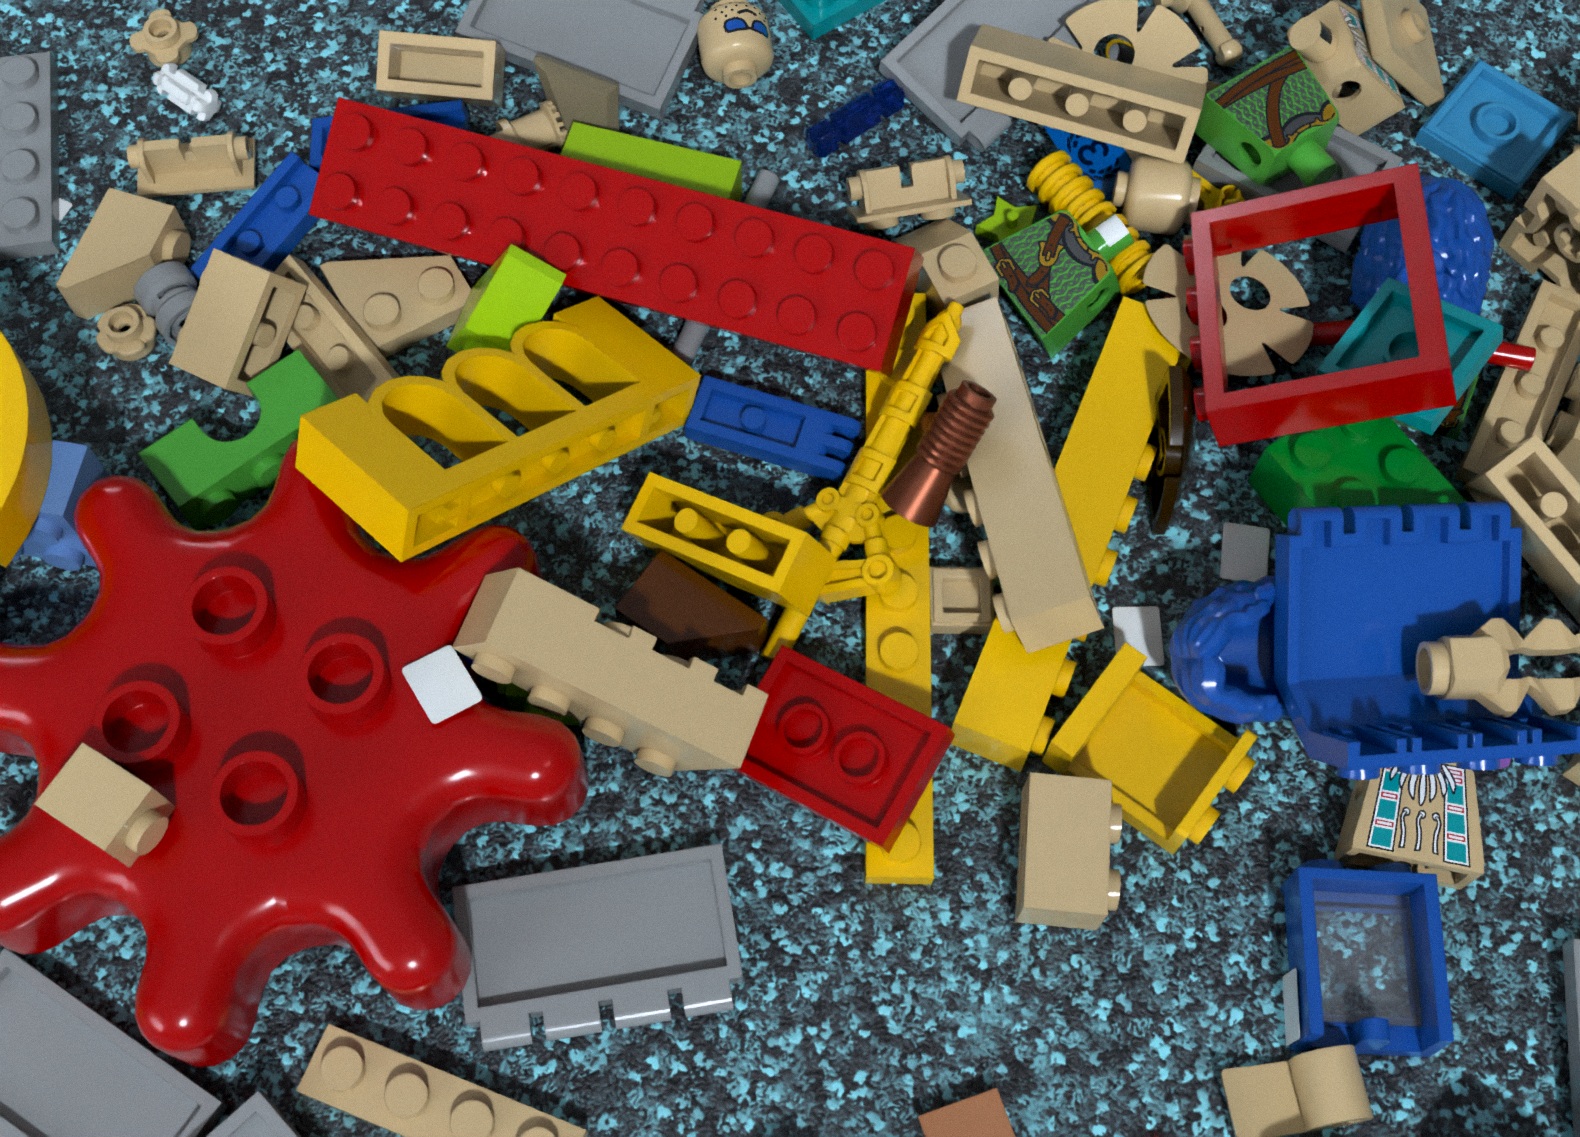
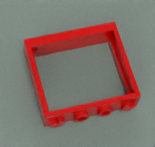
M1418 163L1190 213L1192 238L1183 240V254L1188 274L1195 275L1196 286L1186 288V298L1191 321L1193 324L1199 323L1200 335L1190 337V351L1195 372H1203L1204 385L1194 388V404L1198 421L1209 420L1219 447L1457 405ZM1399 218L1419 357L1229 392L1217 256Z

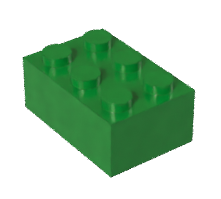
M1390 417L1284 435L1264 449L1247 480L1286 527L1288 526L1289 511L1294 507L1338 506L1343 510L1345 506L1396 504L1401 508L1404 504L1455 503L1458 506L1461 502H1467Z

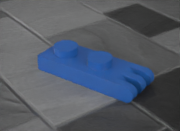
M705 375L686 422L685 435L688 439L829 481L842 482L848 468L841 461L851 460L855 449L854 444L848 440L858 439L862 425L856 419Z

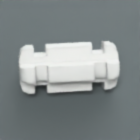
M164 63L161 70L153 75L152 81L157 85L158 93L168 95V100L191 115L197 114L196 119L199 121H210L213 114L220 111L222 105L218 99L217 92L213 89H206L207 85L187 71L183 69L177 70L178 65L175 63Z

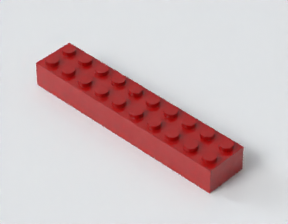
M338 97L308 215L343 227L441 254L451 255L452 257L489 267L513 244L567 274L561 287L891 377L924 257L913 247Z

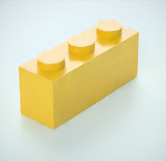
M649 472L621 527L623 531L655 554H658L662 549L691 569L808 617L837 560L834 555L807 532L652 472Z

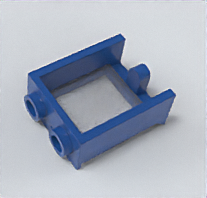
M1317 859L1304 862L1301 867H1297L1281 885V893H1284L1289 972L1294 968L1297 970L1300 1039L1290 1044V1050L1312 1051L1332 1046L1354 1045L1356 1054L1428 1058L1454 1042L1437 875L1412 873L1411 867L1402 863H1382L1370 867L1369 870L1344 869L1343 863L1337 860Z

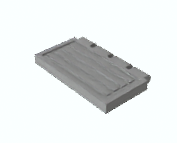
M471 0L455 33L460 38L497 41L506 50L505 61L537 72L534 58L536 54L541 53L619 82L620 105L662 120L698 45L697 27L699 20L705 15L701 13L704 0Z
M945 0L880 61L878 71L958 147L967 140L977 150L983 152L1012 125V121L1008 115L956 101L969 48L982 23L1047 42L1049 38L1054 37L1082 49V46L1067 26L1065 20L1082 7L1100 0Z
M722 843L452 887L455 924L465 937L471 951V972L465 987L462 989L465 1024L469 1029L480 1027L484 1052L534 1044L532 1018L543 1016L547 1042L603 1032L600 1006L612 1004L617 1030L671 1021L672 1015L669 995L682 993L686 1018L734 1010L730 985L742 983L743 974Z
M4 948L0 953V1137H206L229 1105L9 949Z

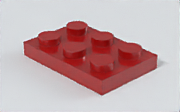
M782 645L757 686L758 689L769 694L742 766L732 770L881 850L890 853L954 739L955 734L950 727Z

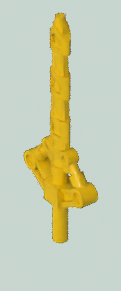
M951 301L946 309L939 312L937 317L930 320L923 327L913 346V349L917 351L901 380H895L878 413L880 417L864 446L860 447L839 490L837 491L831 487L824 488L817 494L815 502L806 507L800 505L783 515L776 511L763 514V516L802 531L812 526L811 522L813 521L822 531L819 543L834 555L837 560L817 599L819 602L829 605L831 602L874 594L885 596L894 593L901 586L902 573L890 557L887 539L882 537L881 528L884 526L885 517L876 503L898 464L897 459L911 430L916 429L933 396L930 390L943 363L952 360L961 342L959 330L962 325L961 314L964 307L957 302ZM850 543L864 544L866 559L839 560L841 554L846 552ZM785 607L761 656L772 662L782 645L793 649L809 617Z

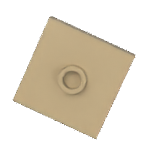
M1359 0L1371 60L1427 108L1444 100L1445 93L1426 8L1418 0Z

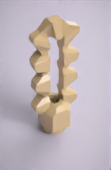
M1491 618L1472 635L1443 636L1438 638L1437 641H1423L1418 646L1415 664L1419 689L1423 695H1434L1438 700L1475 699L1500 718L1511 717L1517 712L1526 694L1533 698L1550 716L1567 714L1575 708L1580 697V677L1549 679L1524 677L1520 679H1506L1511 667L1509 656L1513 654L1553 656L1569 653H1578L1580 655V631L1574 635L1561 620L1543 618L1522 639L1519 633L1503 618Z

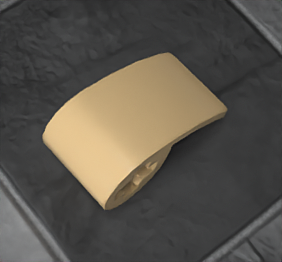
M1339 1045L1316 1049L1295 1055L1288 1061L1223 1069L1220 1074L1235 1137H1282L1352 1125L1374 1118L1354 1045Z

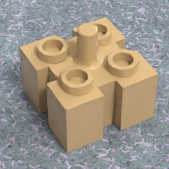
M1579 147L1540 179L1524 204L1527 209L1514 219L1498 246L1531 275L1541 270L1556 285L1580 295Z

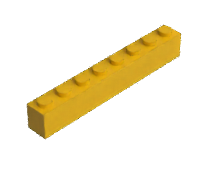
M1123 296L1054 469L1091 587L1094 583L1105 588L1119 553L1107 548L1113 530L1123 534L1126 533L1138 502L1137 498L1127 495L1133 478L1145 482L1158 447L1147 443L1152 427L1158 429L1155 394L1168 366H1182L1187 372L1191 362L1189 357L1175 348L1159 331L1145 303ZM996 614L951 730L955 737L951 745L1021 772L1029 752L1042 756L1056 720L1044 715L1050 696L1052 694L1062 699L1064 698L1077 662L1065 658L1072 639L1027 654L1016 631L1005 634ZM1088 634L1074 639L1085 642Z

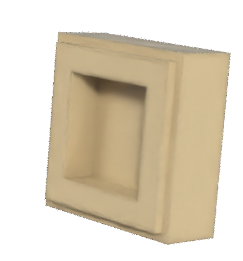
M930 567V634H989L994 622L993 579H989L984 567Z

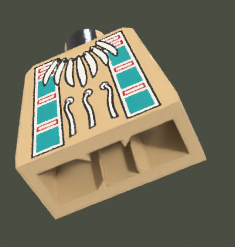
M1333 0L1290 26L1287 31L1290 46L1300 53L1338 110V123L1345 130L1358 136L1405 108L1395 80L1371 60L1361 13L1340 0ZM1347 81L1358 82L1360 84L1359 89L1355 92L1347 85Z
M1456 763L1441 764L1439 774L1413 775L1397 771V767L1380 768V777L1377 779L1355 780L1335 850L1334 860L1342 862L1345 867L1360 870H1369L1370 867L1382 863L1407 864L1411 867L1412 873L1436 874L1438 886L1461 890L1484 874L1485 865L1473 770L1457 767Z

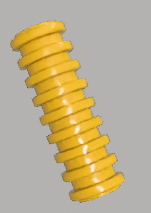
M1059 150L1050 153L1042 158L1031 170L1026 186L1032 193H1038V200L1044 206H1049L1048 211L1051 215L1060 210H1068L1085 233H1087L1113 213L1116 214L1117 208L1111 201H1105V195L1099 188H1093L1094 183L1089 176H1082L1083 170L1077 163H1071L1072 158L1066 151ZM1116 214L1128 229L1134 244L1108 261V263L1115 271L1120 286L1119 292L1122 295H1130L1139 292L1147 286L1143 283L1144 271L1154 253H1150L1151 246L1146 240H1139L1140 234L1134 227H1127L1128 220L1123 214Z

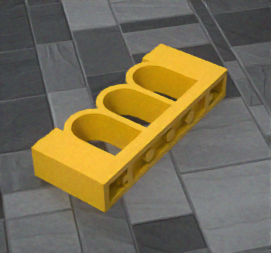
M596 296L554 313L553 321L526 324L514 333L509 351L481 347L459 351L446 360L441 371L440 380L427 376L394 378L376 387L368 403L357 393H354L300 415L295 468L396 559L403 562L685 425L694 403L701 375L601 297ZM553 379L570 384L592 400L593 403L585 406ZM481 406H489L506 412L530 431L517 437ZM406 435H418L433 439L445 446L463 462L444 469Z

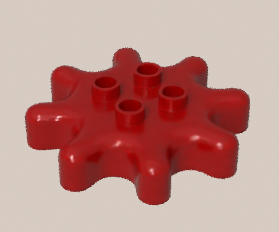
M298 438L290 444L281 460L274 489L265 506L249 520L228 528L198 531L183 526L172 516L158 494L147 483L135 477L113 474L92 482L79 495L73 513L74 527L79 540L95 562L100 575L99 593L90 610L66 635L46 644L21 645L0 642V752L35 757L39 771L37 795L27 815L11 830L0 836V945L20 954L42 953L59 945L87 925L107 916L128 915L139 919L147 937L146 959L135 995V1019L140 1033L153 1047L196 1067L216 1066L233 1058L242 1049L253 1030L262 992L271 972L286 957L307 948L339 945L354 950L369 974L403 1006L414 1010H429L451 1002L465 987L470 975L471 951L465 937L445 910L438 893L439 871L448 852L466 831L483 823L510 822L532 826L559 824L571 818L583 806L589 791V775L581 747L574 732L561 721L540 714L506 710L492 705L482 696L480 702L437 724H433L402 673V669L406 665L447 645L453 646L485 575L519 567L543 579L538 557L530 540L510 526L486 524L469 530L440 550L423 557H411L400 562L392 554L378 549L374 545V538L295 468ZM455 650L481 693V675L471 668L473 660ZM82 742L154 788L176 806L168 817V828L161 841L149 853L139 855L130 868L34 805Z

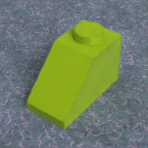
M511 244L472 287L446 347L456 353L476 347L498 348L509 351L510 342L517 330L526 324L541 321L561 288L567 274Z

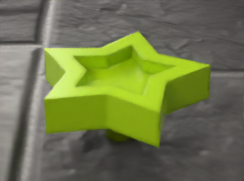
M997 196L994 215L977 224L975 234L997 243L1032 225L1038 205L1014 207Z

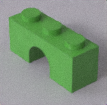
M299 349L246 383L261 411V415L256 427L243 438L227 442L214 440L208 437L191 418L138 453L156 481L194 530L201 531L209 525L225 521L233 515L238 505L262 489L274 487L281 460L290 444L298 438L300 415L312 411L319 406L339 400Z

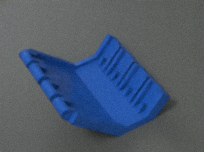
M1461 502L1458 506L1455 503L1404 504L1401 508L1396 504L1345 506L1343 510L1338 506L1294 507L1289 511L1287 533L1275 534L1274 682L1309 758L1337 767L1336 775L1339 777L1371 780L1380 777V768L1397 767V771L1401 773L1434 775L1440 773L1441 764L1456 763L1457 767L1469 770H1496L1500 768V759L1514 758L1516 763L1524 765L1552 766L1558 764V755L1580 753V723L1543 715L1537 702L1528 694L1525 695L1517 712L1511 717L1500 718L1475 699L1438 700L1434 695H1423L1417 683L1416 653L1419 644L1423 641H1437L1438 638L1443 636L1472 635L1491 618H1503L1518 633L1520 632L1522 527L1511 526V509L1507 502ZM1519 654L1510 655L1511 667L1506 679L1523 678L1519 671Z

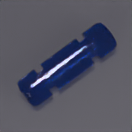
M887 78L871 88L873 94L870 95L869 92H864L829 114L830 121L823 118L809 126L805 131L807 147L812 150L817 158H824L839 149L838 142L847 144L882 122L881 115L888 118L901 110L905 105L904 98L906 96L903 89L897 85L894 79Z

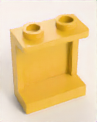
M1125 642L1051 740L1042 762L1060 775L1112 780L1111 802L1121 803L1122 819L1167 852L1174 855L1186 838L1198 845L1221 814L1220 811L1210 804L1222 787L1234 794L1250 773L1257 761L1246 753L1258 736L1249 729H1246L1240 738L1235 737L1140 670L1147 656Z

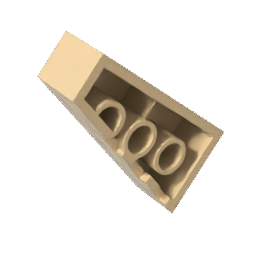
M519 567L485 575L452 646L453 649L473 660L471 668L476 673L497 683H514L530 693L527 700L536 708L557 716L569 715L584 724L582 732L588 738L603 745L624 747L636 754L635 764L650 773L671 777L673 771L741 768L769 694L750 684L744 685L742 690L733 691L715 682L714 679L718 668L694 656L688 662L679 657L660 654L652 650L657 637L636 626L631 627L618 622H605L602 625L596 622L600 614V608Z

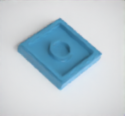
M1478 58L1420 128L1414 141L1509 201H1512L1569 129L1576 117Z

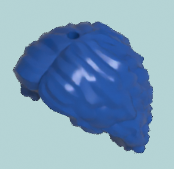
M1420 175L1440 299L1479 315L1482 311L1487 282L1491 277L1489 270L1492 265L1491 258L1494 250V236L1485 205L1471 187L1454 178ZM1399 218L1364 226L1360 236L1361 248L1354 259L1351 277L1352 295L1349 298L1350 303L1357 305L1361 312L1388 277L1409 285Z
M1267 575L1254 582L1240 580L1229 585L1220 586L1208 596L1193 599L1186 614L1175 628L1169 641L1171 675L1180 694L1189 705L1195 707L1200 712L1237 724L1278 722L1281 719H1291L1274 682L1275 576Z

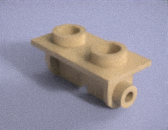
M227 131L225 135L191 137V143H181L179 138L150 141L147 138H139L136 145L127 146L129 166L131 169H138V196L148 198L256 189L255 138H248V136H237L235 131Z
M950 155L908 162L911 184L902 186L900 168L897 164L857 170L855 177L846 178V189L849 201L859 200V206L846 208L847 214L857 224L864 223L865 229L870 230L894 227L899 224L898 217L921 214V219L924 220L952 217L956 214L955 207L972 205V199L956 189L957 183L965 182L962 159L952 160Z

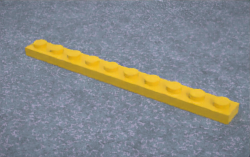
M914 293L891 377L865 370V442L880 417L878 413L895 380H901L917 352L913 349V346L926 325V293ZM919 423L916 429L911 430L897 459L898 464L887 485L917 453L916 445L922 437ZM880 496L876 505L885 517L884 526L881 528L882 537L887 539L890 557L902 573V582L897 591L890 595L874 594L865 596V686L932 718L929 527L915 524L900 516ZM933 776L890 853L865 841V883L932 885L934 880Z

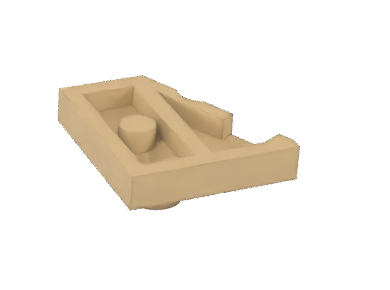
M451 255L329 261L319 265L326 282L339 304L384 358L456 324L471 291L470 286Z

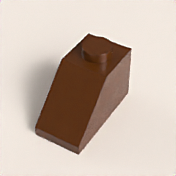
M662 549L615 606L618 623L631 627L636 626L657 637L652 650L660 654L679 657L688 662L694 656L702 661L757 653L767 643V619Z

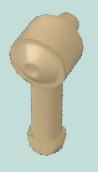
M1153 0L1155 6L1169 7L1178 14L1188 12L1216 54L1215 60L1219 65L1233 66L1241 59L1243 50L1240 42L1232 38L1208 0Z

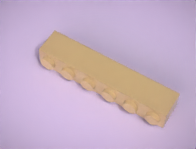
M995 296L964 308L961 314L962 325L959 330L961 342L952 360L943 363L935 383L944 381L946 392L937 395L939 407L942 405L944 398L947 397L948 391L958 389L963 380H969L984 387L997 399L992 407L994 419L990 422L989 427L985 429L984 435L981 437L980 442L976 444L975 450L970 458L967 459V463L963 466L960 475L962 478L969 475L971 477L973 488L963 491L964 499L974 526L977 528L984 525L987 534V540L977 543L984 568L990 580L999 577L1002 593L992 596L998 620L1005 634L1016 631L1027 654L1104 629L1014 339L998 299Z

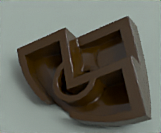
M1168 366L1155 394L1160 453L1147 477L1152 535H1164L1183 499L1192 469L1196 445L1197 414L1193 395L1194 385L1189 374L1182 366Z

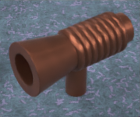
M963 380L958 389L948 391L947 397L944 398L942 405L938 408V412H928L920 418L919 429L922 437L916 445L917 453L881 492L883 501L893 511L921 526L935 527L937 525L955 474L961 473L963 466L967 463V459L970 458L975 450L976 444L980 442L981 437L984 435L985 429L989 427L990 422L994 419L992 407L997 401L996 397L984 387L972 381Z

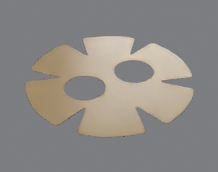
M1100 0L1082 7L1065 20L1067 26L1082 46V49L1054 37L1048 40L1051 43L1094 54L1096 44L1103 37L1111 34L1122 35L1132 43L1134 48V60L1131 65L1208 86V69L1206 67L1172 66L1200 47V43L1188 25L1177 14L1162 5L1155 7L1140 32H1138V0ZM1124 148L1129 165L1137 156L1143 154Z
M1192 234L1184 235L1183 239H1191ZM1164 244L1149 260L1144 271L1143 283L1155 289L1176 295V297L1147 300L1145 305L1153 322L1163 336L1180 352L1192 359L1190 337L1200 335L1199 327L1192 323L1186 312V288L1196 286L1195 275L1188 274L1184 256L1170 245ZM1263 249L1258 250L1245 266L1241 265L1242 252L1217 256L1221 306L1227 315L1226 324L1223 326L1227 374L1235 376H1265L1274 374L1275 368L1262 343L1266 344L1289 363H1296L1305 353L1311 342L1314 324L1309 320L1285 313L1280 309L1310 305L1308 297L1298 280L1287 267ZM1238 277H1251L1258 280L1267 288L1270 294L1269 304L1260 310H1251L1241 306L1231 295V282Z

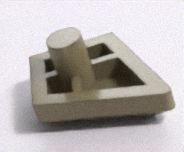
M536 54L534 64L547 100L552 101L553 105L556 106L557 112L561 115L560 119H557V123L561 121L564 123V126L559 127L560 129L565 128L569 134L574 121L620 132L619 82L547 55Z

